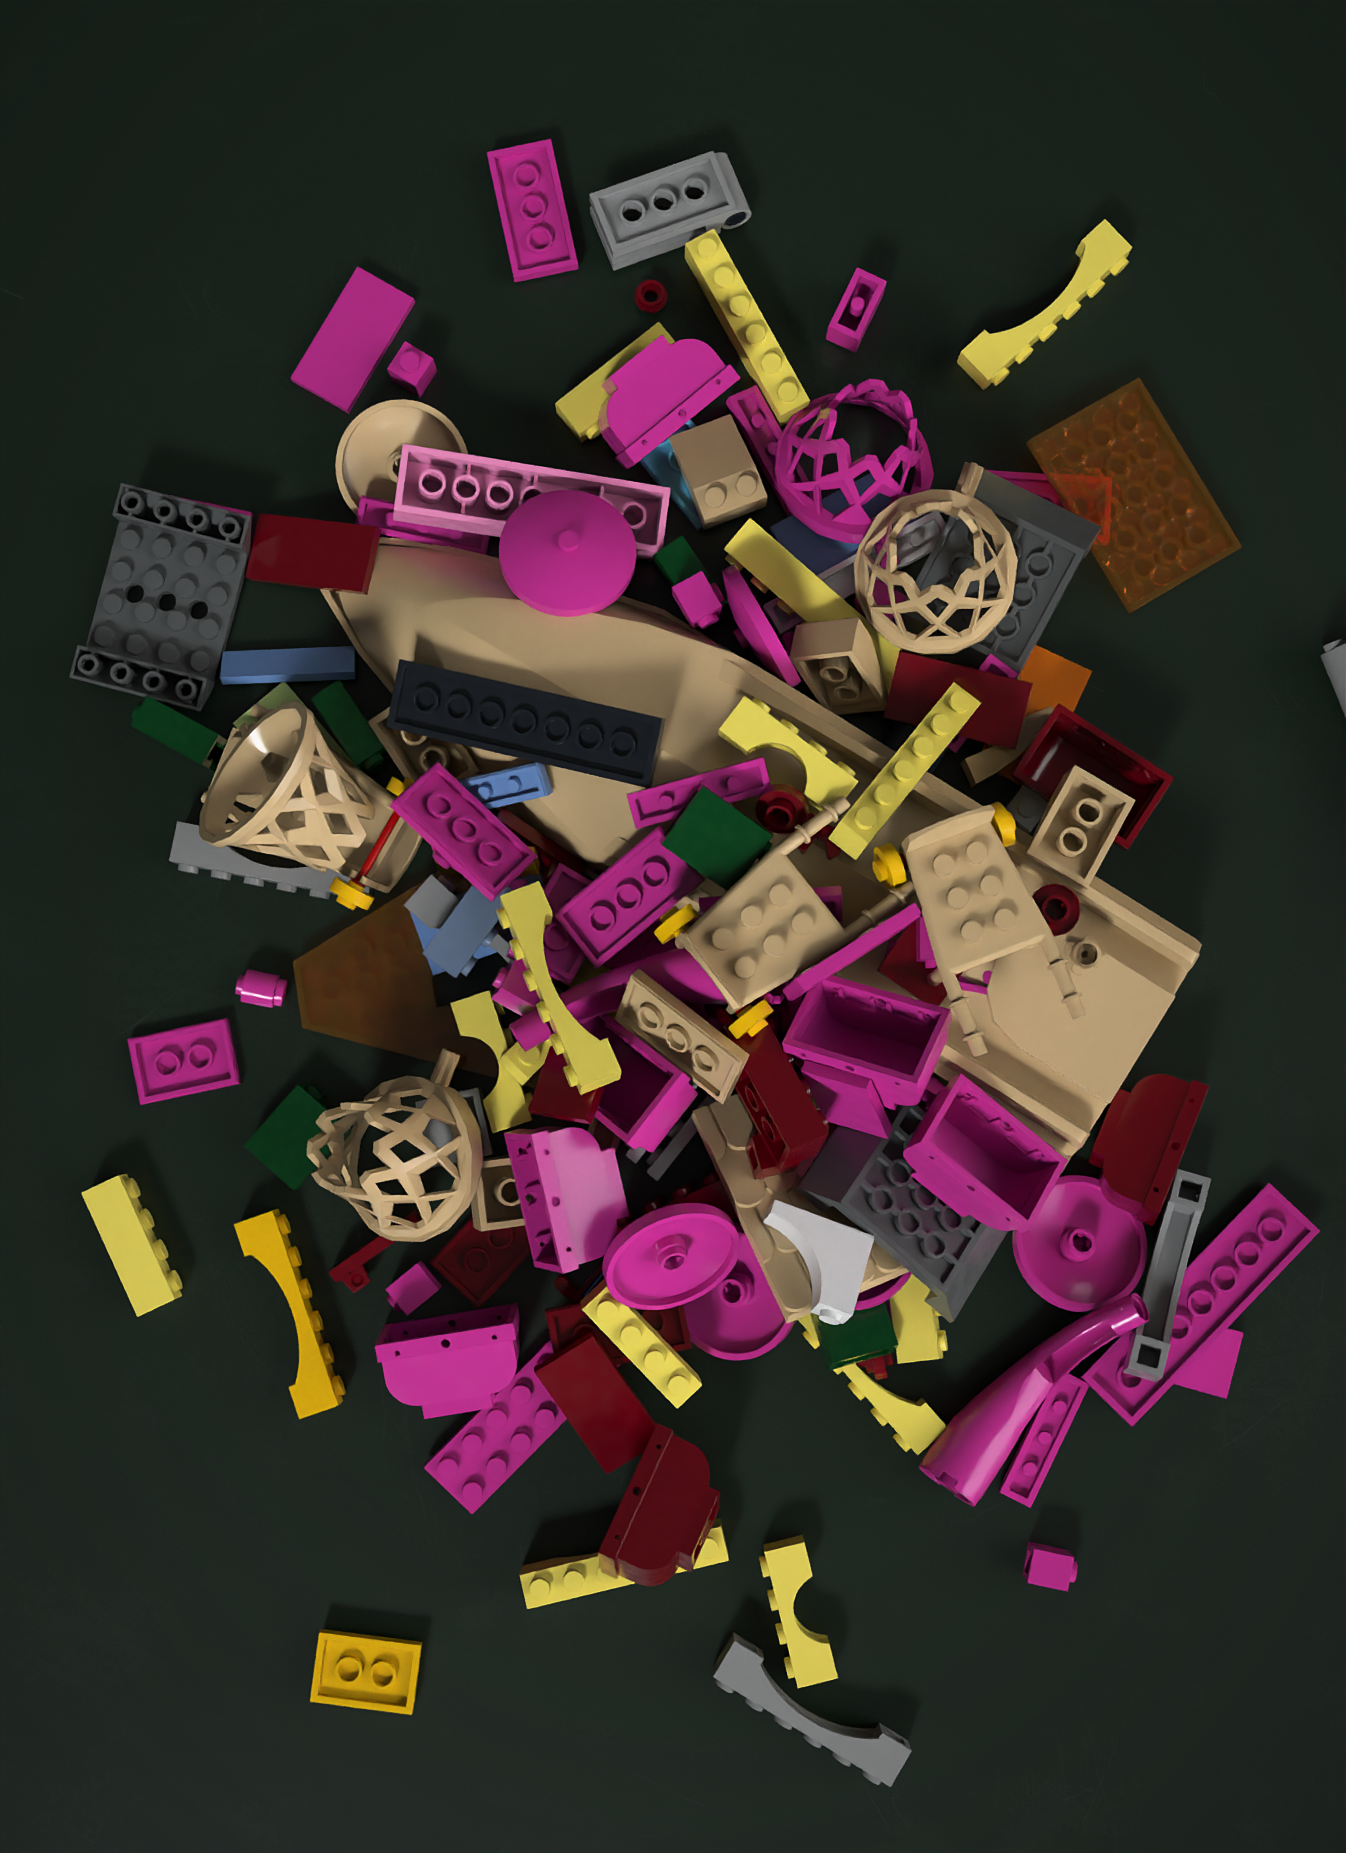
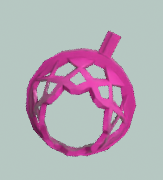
M868 379L856 386L849 384L839 393L827 394L814 399L809 403L808 407L798 411L790 418L776 445L774 477L777 489L792 515L816 534L844 543L861 544L876 518H869L863 506L878 493L892 498L889 504L891 505L901 497L930 490L934 477L928 445L917 428V418L913 416L910 399L902 390L890 391L882 380ZM840 403L869 406L896 420L908 434L906 447L901 445L894 450L883 466L876 455L869 454L852 462L849 444L843 438L832 439L837 421V411L834 409ZM817 415L816 421L804 438L801 439L796 436L799 428ZM824 423L819 439L810 438L815 429ZM792 445H793V446H795L798 450H797V452H796V454H795V456H794V458H793V460H792V462H791V458H792ZM803 452L814 459L813 481L796 483L793 471ZM837 453L838 471L821 477L824 457L826 454ZM902 460L903 475L900 484H898L891 476ZM915 465V478L909 494L902 490L909 469ZM869 469L874 478V483L859 496L853 478ZM840 488L849 506L838 514L833 515L822 507L821 490ZM801 491H813V499ZM886 534L873 546L876 556H878L886 540ZM885 552L880 562V567L886 569L887 552ZM897 555V565H899L900 560Z

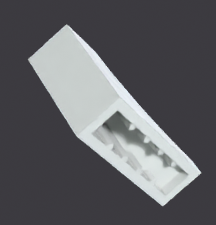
M774 1200L766 1210L763 1223L785 1235L797 1247L804 1258L812 1282L810 1312L819 1315V1319L825 1323L832 1325L844 1324L853 1316L875 1236Z

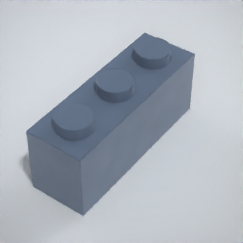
M472 884L422 954L455 978L460 973L467 976L478 961L473 956L480 945L487 948L498 933L493 927L499 921L496 910L500 909V896L513 890L507 887L491 902Z

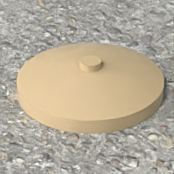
M395 399L369 407L349 424L337 449L335 467L340 492L356 516L361 495L395 502L403 444L468 454L461 434L444 414L422 402Z

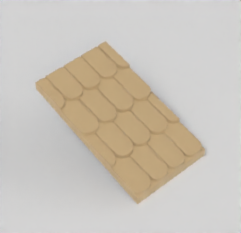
M801 1070L796 1071V1074L799 1077V1079H804ZM739 1095L730 1096L724 1104L717 1101L709 1104V1106L693 1110L692 1119L786 1323L811 1314L812 1282L805 1260L797 1247L785 1235L763 1223L766 1210L774 1200H778L859 1231L862 1230L834 1206L820 1211L795 1190V1187L817 1154L801 1161L793 1172L754 1180L745 1146L750 1138L755 1136L756 1126ZM812 1095L810 1099L816 1110H818L819 1107ZM828 1122L829 1129L827 1130L829 1133L827 1134L819 1151L826 1143V1141L828 1140V1138L830 1137V1135L832 1134V1132L838 1124ZM873 1241L859 1293L906 1274L909 1271Z

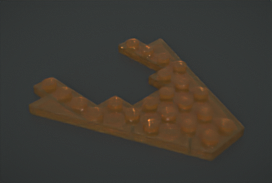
M540 863L539 872L543 880L547 867ZM438 871L432 875L436 879L442 875L457 888L453 892L454 895L466 892L472 886L462 874L452 876L439 873ZM427 879L293 961L302 1028L436 1063L442 1048L460 1054L456 1068L494 1078L499 1077L498 1060L491 1047L478 1038L460 1035L451 1005L437 1007L432 971L426 956L422 954L424 949L411 917V911L404 906ZM543 1066L524 1084L525 1086L536 1088Z

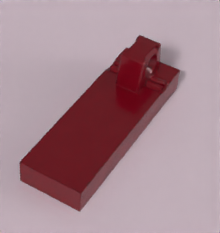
M502 807L495 814L527 846L535 847L540 863L547 867L543 877L544 882L548 883L559 863L581 875L587 865L586 863Z
M416 1210L403 1218L414 1223L422 1220ZM378 1235L334 1266L328 1273L335 1283L342 1280L355 1293L371 1281L364 1263L396 1241H391Z

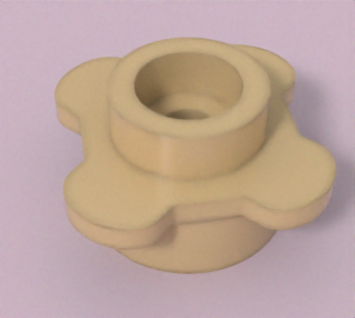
M1085 935L1083 940L1076 943L1068 942L1064 947V953L1070 957L1072 962L1071 970L1076 975H1083L1087 969L1092 967L1100 968L1105 963V956L1101 954V950L1097 945L1098 939L1094 935ZM1083 951L1087 952V958L1081 956Z

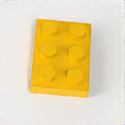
M321 1629L318 1636L310 1702L412 1715L422 1642Z

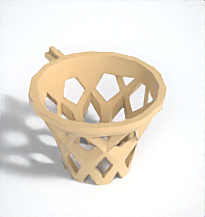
M964 463L954 491L930 489L901 497L877 514L858 547L854 561L855 595L871 627L893 646L906 652L919 655L955 654L984 640L1006 616L1012 603L1018 560L1010 533L989 507L974 498L984 470L977 463ZM930 511H938L963 520L973 533L975 566L967 568L960 575L954 589L940 584L931 585L920 591L912 577L906 572L897 571L896 538L907 522ZM982 529L992 535L995 553L983 535ZM886 534V540L876 561H874L870 556L873 546ZM983 546L985 547V549L991 557V560L987 563L985 561ZM885 552H887L886 570L879 566ZM868 566H869L870 569L872 570L870 580H869ZM995 569L1000 584L998 595L996 598L983 599L985 579ZM876 576L887 585L890 605H877L872 596ZM977 580L980 584L978 599L964 597L970 582ZM895 585L903 586L910 600L896 604L893 590ZM937 597L948 603V606L938 618L926 606ZM990 607V609L978 620L981 609ZM957 609H974L969 628L957 632L945 624ZM917 611L930 625L918 635L907 632L900 613ZM883 613L893 614L897 625H895ZM937 629L948 635L928 637Z
M299 701L281 704L263 716L257 723L252 722L250 725L243 723L240 726L242 739L224 761L204 801L199 822V835L201 839L218 848L227 845L293 859L322 873H326L327 868L338 869L346 861L337 846L359 848L366 837V833L358 817L366 820L374 818L375 808L370 803L372 800L360 790L329 750L314 722L313 712ZM300 729V735L298 739L296 730ZM315 747H316V754H317V756H316V755H313V754H314V748H315ZM269 752L289 758V764L279 780L275 782L269 781L261 763ZM310 768L324 775L327 792L318 790ZM238 795H262L264 801L248 818L234 805ZM291 811H304L305 822L296 821ZM229 813L239 821L225 824ZM328 813L342 814L351 834L332 833L335 826Z
M442 1048L430 1079L404 1076L382 1082L364 1097L363 1101L340 1103V1107L324 1111L316 1120V1124L322 1132L309 1139L307 1143V1157L319 1168L311 1174L318 1185L346 1199L354 1206L372 1231L391 1241L424 1242L447 1231L469 1207L477 1190L483 1164L480 1127L467 1101L455 1089L449 1087L460 1054ZM421 1095L428 1100L422 1109L401 1105L400 1097ZM401 1110L414 1112L403 1123H398L382 1116L384 1113ZM344 1116L334 1124L331 1123V1120ZM431 1119L449 1124L452 1127L453 1140L440 1149L422 1134ZM370 1124L389 1133L373 1142V1153L386 1166L365 1171L358 1178L357 1165L360 1143ZM353 1125L350 1135L344 1141V1134ZM403 1140H407L425 1154L403 1163L390 1148ZM326 1144L332 1153L328 1159L319 1150ZM454 1151L456 1154L457 1167L447 1157ZM439 1163L455 1178L450 1190L426 1193L420 1174ZM398 1179L408 1195H390L379 1190L376 1183ZM444 1199L432 1213L429 1201ZM365 1201H369L371 1206L367 1205ZM416 1203L423 1220L414 1223L393 1216L394 1204ZM391 1221L400 1225H391Z

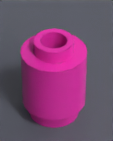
M247 969L245 975L240 974L238 977L235 994L241 995V1002L269 1008H273L274 1005L282 1007L287 989V980L280 979V975Z

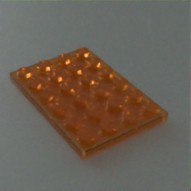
M1140 377L1031 438L1026 443L1066 510L1101 527L1090 550L1129 614L1242 548Z

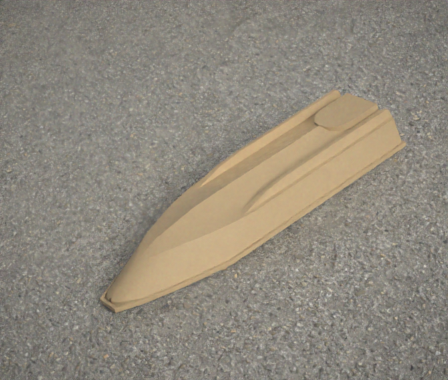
M380 537L367 595L320 589L359 655L392 695L399 659H405L666 718L652 786L763 756L771 785L787 784L804 794V772L799 762L791 754L776 748H763L746 756L718 735L719 728L744 696L751 701L756 697L764 702L771 709L768 714L779 722L783 718L792 723L799 730L797 735L807 743L810 740L817 742L828 752L825 755L835 764L841 761L856 773L854 778L859 782L846 798L851 807L896 753L759 666L736 655L698 630L691 629L688 624L664 609L620 596L608 607L598 612L581 616L561 617L540 612L524 603L512 592L503 577L499 558L450 546L428 545L405 539ZM465 746L480 769L473 776L533 762ZM547 764L544 765L553 793L540 798L496 807L498 811L502 807L586 863L587 865L582 873L593 880L600 876L594 872L595 869L600 868L606 871L658 826H662L666 831L674 821V819L636 829L626 793L645 789V787ZM926 772L856 860L842 849L838 856L828 860L825 842L818 839L813 841L805 854H801L797 847L786 856L811 888L841 886L843 922L839 923L845 929L862 916L861 912L864 909L869 911L890 895L883 881L880 882L877 879L873 870L872 862L875 861L873 853L875 847L890 842L899 852L902 841L908 835L950 817L983 806L929 772ZM759 795L730 803L761 825L755 811ZM808 803V813L817 815L820 811ZM850 808L838 816L839 820L836 823L831 821L828 825L836 827ZM1016 827L1015 844L1005 849L1030 894L1032 895L1033 892L1042 886L1059 884L1072 890L1079 899L1081 908L1079 921L1072 930L1054 938L1063 959L1068 960L1065 964L1077 993L1081 992L1083 995L1079 998L1086 1014L1072 1019L1066 1003L1062 1004L1061 1000L1064 997L1052 969H1047V966L1050 964L1041 943L1032 949L1023 948L963 971L961 976L978 986L987 987V995L964 990L962 992L965 998L969 997L970 999L967 1004L979 1032L983 1031L984 1033L981 1037L988 1053L976 1058L973 1057L968 1042H963L962 1040L965 1038L954 1008H949L948 1006L951 1004V1001L947 994L940 1007L951 1009L952 1021L948 1027V1040L931 1077L938 1079L944 1086H947L952 1077L962 1073L1067 1159V1165L1073 1154L1084 1145L1092 1127L1106 1105L1111 1103L1176 997L1174 995L1180 984L1200 956L1199 951L1202 944L1196 938L1098 877L1094 876L1088 889L1085 890L1025 855L1032 836ZM769 831L773 835L769 840L773 843L771 849L790 834H778ZM757 858L749 870L759 861ZM910 872L906 873V882L908 880L913 882ZM700 873L705 881L675 906L680 910L686 905L691 904L699 914L698 898L723 896L727 891ZM915 893L905 901L906 905L904 907H896L878 921V926L913 903L920 909L917 894ZM700 914L699 917L691 925H689L690 927L700 918ZM870 927L867 931H865L863 934H861V935H860L859 937H857L855 940H857L858 938H860L861 936H863L864 934L868 933L869 931H871V930L874 929V928ZM904 930L897 933L890 939L898 940L901 934L904 932ZM1085 935H1094L1098 939L1097 945L1101 950V954L1105 956V963L1100 968L1092 967L1087 969L1083 975H1076L1071 970L1072 962L1070 957L1064 953V947L1068 942L1076 943L1083 940ZM888 940L833 974L836 977L916 999L876 971L884 960ZM1083 951L1081 956L1087 958L1088 954ZM822 961L816 963L815 965L811 966L810 968L806 969L805 971L801 972L800 974H798V975L794 976L793 978L789 979V983H791L795 978L799 977L800 975H802V974L805 973L806 971L810 970L811 968H813V967L816 966L817 964L821 963ZM987 970L992 972L988 984L984 983L982 979L984 972ZM805 992L804 994L801 995V996H802V1001H803V999H804V997H805V995H806L807 992Z

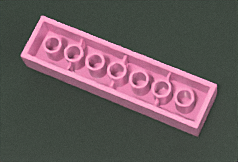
M403 444L393 520L501 537L508 518L527 500L550 491H581L595 495L615 507L624 516L632 529L636 542V559L654 562V554L661 550L664 544L671 488Z

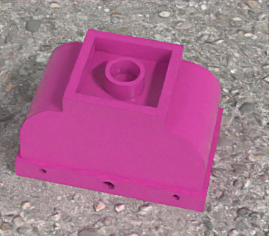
M660 335L601 385L609 397L600 408L598 424L603 438L617 455L614 459L624 471L634 466L738 381L740 376L731 365L726 366L715 351L705 342L697 339H682L670 345L665 337Z
M832 975L807 991L782 1045L784 1052L792 1055L795 1064L800 1069H802L805 1060L861 1075L872 1080L883 1107L895 1110L897 1104L914 1106L920 1102L948 1040V1027L952 1021L951 1009Z
M607 1013L579 1023L599 1040L608 1038L621 1068L620 1079L605 1085L594 1117L635 1150L637 1147L653 1153L698 1095L697 1091L689 1084L690 1078Z
M962 1073L952 1077L948 1085L939 1090L903 1151L905 1160L913 1168L910 1175L961 1217L971 1215L979 1222L1000 1231L1017 1230L1020 1234L1031 1230L1068 1161Z
M545 1126L536 1129H517L504 1133L534 1267L566 1273L579 1269V1264L605 1255L611 1242L617 1236V1219L629 1216L614 1148L600 1147L597 1140L588 1131L576 1127ZM528 1194L532 1195V1200L530 1202L526 1200V1196Z
M518 1303L384 1324L375 1344L377 1362H382L385 1382L389 1392L394 1398L404 1404L422 1406L424 1419L493 1408L496 1393L506 1388L516 1373L520 1352L518 1332L520 1315ZM454 1320L456 1325L452 1327L448 1322Z

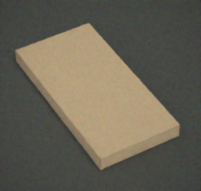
M638 969L631 975L615 1020L682 1071L718 1102L724 1104L730 1098L749 1054L642 970Z

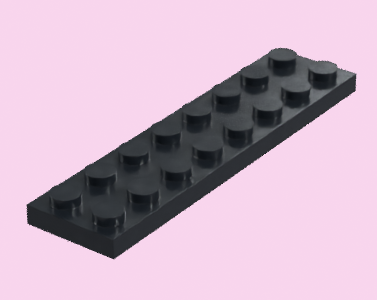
M399 659L386 727L649 788L653 782L666 718Z

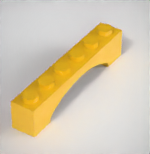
M275 1209L234 1224L244 1257L248 1255L254 1256L269 1270L283 1290L293 1313L299 1342V1365L296 1382L289 1386V1390L299 1420L339 1406L343 1402L342 1395H345V1387L340 1375L335 1376L331 1365L334 1362L332 1348L329 1343L324 1344L320 1333L324 1329L319 1312L312 1309L309 1298L313 1297L312 1289L308 1279H302L298 1266L302 1265V1261L297 1247H291L287 1235L291 1233V1228L286 1215H281L279 1209Z

